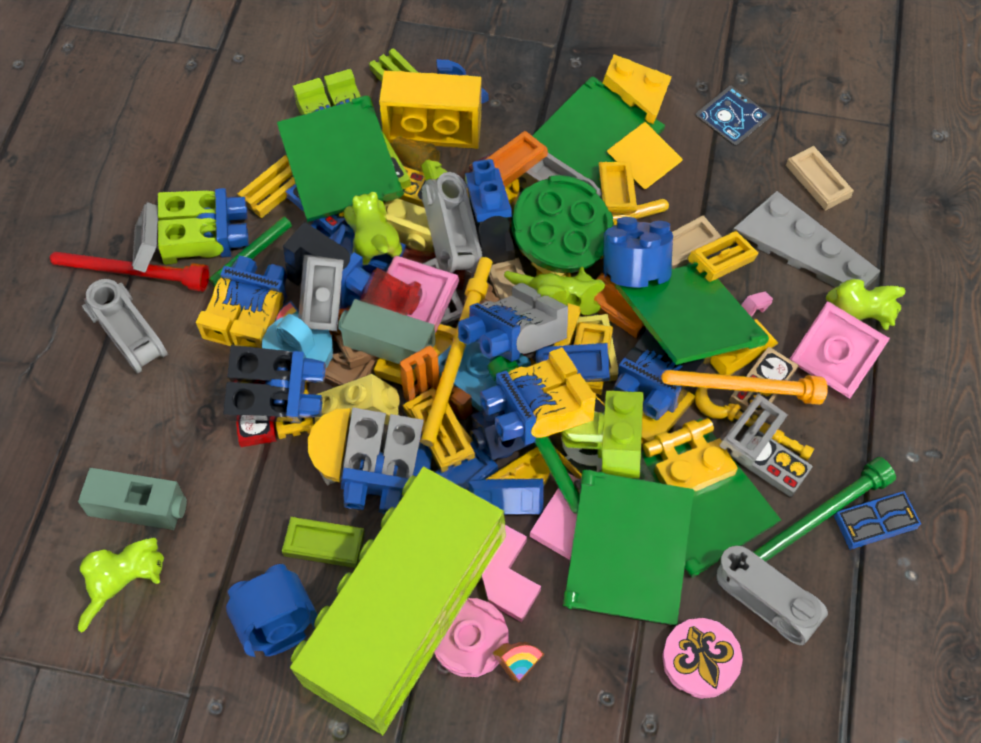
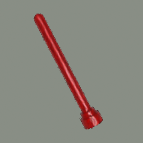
M53 252L50 255V262L54 265L178 281L193 291L204 292L207 289L208 278L210 277L209 267L205 264L192 263L184 268L149 264L146 271L142 272L133 269L131 261L63 252Z

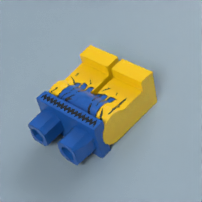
M238 256L232 268L224 266L220 274L221 278L215 286L213 296L206 311H201L196 320V325L202 338L228 346L233 345L234 342L236 346L262 348L263 336L268 327L275 322L280 309L287 300L284 288L287 279L285 268L271 264L268 265L264 276L255 274L257 270L256 262L244 256Z
M562 347L549 352V359L529 367H518L509 373L507 371L497 373L496 385L480 392V403L486 415L502 410L506 413L495 417V427L502 441L520 437L523 443L528 445L535 442L536 438L547 437L594 421L596 396L581 374H577V368Z

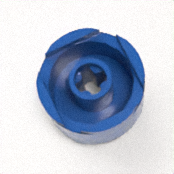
M621 217L617 219V225L608 228L604 232L603 274L605 277L607 274L611 275V282L626 287H648V280L659 278L658 284H661L671 278L673 233L670 231V223L666 221L637 222V219L634 217Z
M285 564L274 565L265 574L250 581L238 582L228 590L230 599L226 605V612L245 653L249 656L256 657L254 651H263L266 657L282 653L307 637L304 630L310 623L315 628L314 623L318 613L299 576L295 572L289 571Z

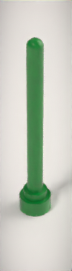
M502 356L497 357L487 365L493 381H496L497 373L503 371L509 373L511 370L519 367L516 360L511 362ZM548 436L536 438L535 444L569 508L573 513L577 514L580 494Z
M882 457L874 458L864 466V471L861 472L859 479L753 553L767 562L868 490L886 488L896 480V474L892 466Z

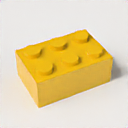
M384 71L379 103L382 131L389 143L479 148L481 77Z

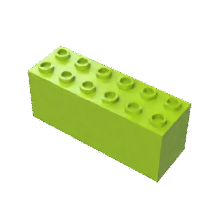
M424 466L417 476L412 475L407 480L402 490L403 498L396 508L391 507L386 512L381 521V531L375 540L370 539L366 542L359 555V560L361 561L353 573L348 572L342 578L337 588L338 596L330 607L325 606L320 611L314 623L316 629L308 641L303 640L299 643L291 657V662L293 663L290 669L303 687L382 736L506 538L504 510Z

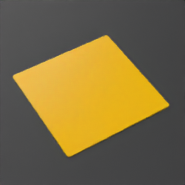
M646 122L607 150L617 162H631L633 178L643 189L650 187L683 161Z

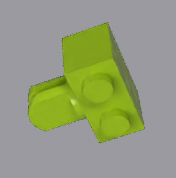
M606 391L605 412H594V421L561 431L562 442L568 448L598 449V458H602L603 473L640 479L643 392Z

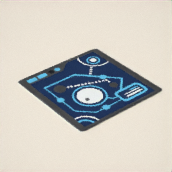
M733 86L727 87L696 113L697 117L734 145H738L771 117L768 112Z

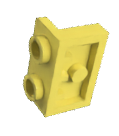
M398 198L385 202L387 222L398 232L399 242L408 245V247L415 251H424L434 255L435 250L425 208Z

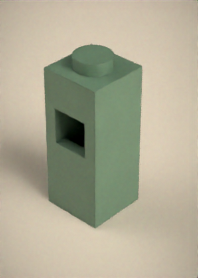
M354 299L349 311L345 310L342 313L338 324V329L342 333L343 346L400 364V361L425 347H434L435 345L434 324ZM416 363L411 366L412 369L416 367Z
M89 468L78 503L90 517L174 530L178 518L184 516L187 499L177 481Z

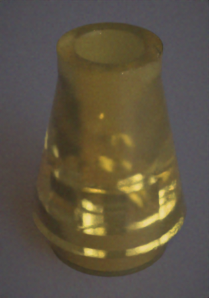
M398 136L393 141L392 148L396 155L416 171L423 173L421 165L425 160L440 162V151L432 143L407 139L402 136Z

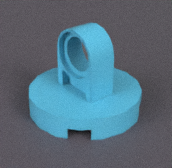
M288 314L285 317L279 318L268 327L262 339V348L304 352L306 358L323 361L326 364V368L328 367L333 357V340L329 330L310 329L298 318L299 314Z

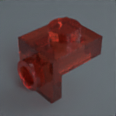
M376 268L372 271L360 301L403 315H411L420 302L421 297L417 294L421 283L413 281L410 284H406L385 271Z

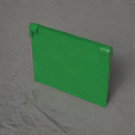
M590 77L535 132L533 137L547 147L549 154L584 177L592 180L601 189L599 162H617L607 150L644 122L658 135L665 129V124L655 119L654 124L649 123L645 120L646 112L635 105L630 107L622 100L621 96L605 87L600 80Z
M370 96L352 99L351 102L277 122L307 222L344 212L346 207L353 205L354 196L375 192L378 200H385L387 202L404 195Z
M697 262L672 269L671 278L661 284H658L659 278L648 280V287H626L615 284V288L675 365L747 347L749 349L761 347L769 341V336L719 279L709 282L705 278L707 272L700 273L696 269L698 266Z
M712 432L703 435L707 443L717 439ZM688 442L674 447L678 455L692 450ZM643 451L640 460V479H632L660 483L654 473V468L656 464L663 462L661 455L657 454L647 457ZM736 462L738 470L735 475L694 492L684 567L692 578L721 560L722 554L729 547L743 546L781 522L780 517Z
M583 470L562 606L568 609L587 610L677 626L694 489L609 475L592 470Z

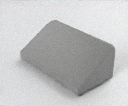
M304 255L298 318L310 329L337 331L343 271L342 259Z

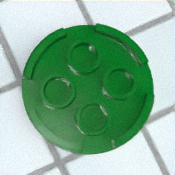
M549 176L548 179L538 181L526 187L518 197L512 212V233L519 249L536 265L553 272L573 273L578 272L580 267H584V269L589 268L603 256L604 232L614 226L612 213L596 193L597 190L588 183L570 176Z

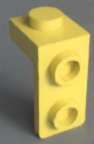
M373 374L316 394L323 397L321 417L335 409L350 408L352 414V408L354 407L386 413L384 424L388 425L390 414L398 415L400 399L397 389ZM315 417V423H316L321 417Z

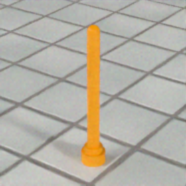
M665 370L661 375L663 383L668 385L794 395L805 404L821 405L827 396V382L822 376L807 375L798 381L676 370Z

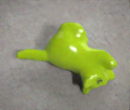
M375 192L354 196L353 205L346 207L343 212L345 221L355 233L352 253L355 252L362 257L363 265H368L374 256L385 253L392 258L399 256L403 250L402 245L399 242L398 232L387 222L386 207L383 201L378 200Z
M580 267L578 275L575 277L559 276L553 273L531 277L510 271L504 272V277L512 284L524 283L537 290L541 297L546 295L565 305L569 303L579 306L580 314L592 315L600 310V305L594 298L604 289L605 283L600 279H592L590 275L585 273L584 267Z
M850 279L830 290L825 299L860 321L868 318L880 321L884 330H888L889 325L895 326V320L901 310V304L896 299L905 295L906 290L899 286H880L868 291L864 287V281Z
M156 538L130 544L120 554H114L109 550H99L86 555L81 562L80 572L85 578L86 590L90 596L91 603L80 615L77 626L78 631L84 632L105 602L115 596L134 579L146 578L155 584L160 583L159 574L162 571L164 557L162 553L157 551Z

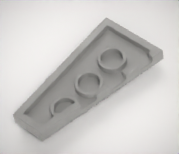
M778 191L733 229V232L737 231L743 238L758 244L757 249L767 254H770L772 251L788 259L787 264L797 269L801 267L816 273L817 279L835 288L847 280L859 279L864 281L866 289L877 279L880 273L879 269Z

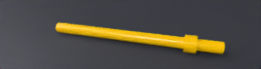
M487 257L479 259L474 277L468 281L465 290L467 298L459 321L469 318L470 305L480 304V301L485 299L489 287L487 279L493 263ZM458 326L420 442L425 446L432 447L435 444L466 344L458 338Z

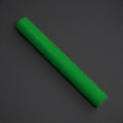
M283 216L224 266L232 268L238 256L248 257L253 260L292 227L291 222ZM223 267L208 278L214 287L221 278L220 274Z

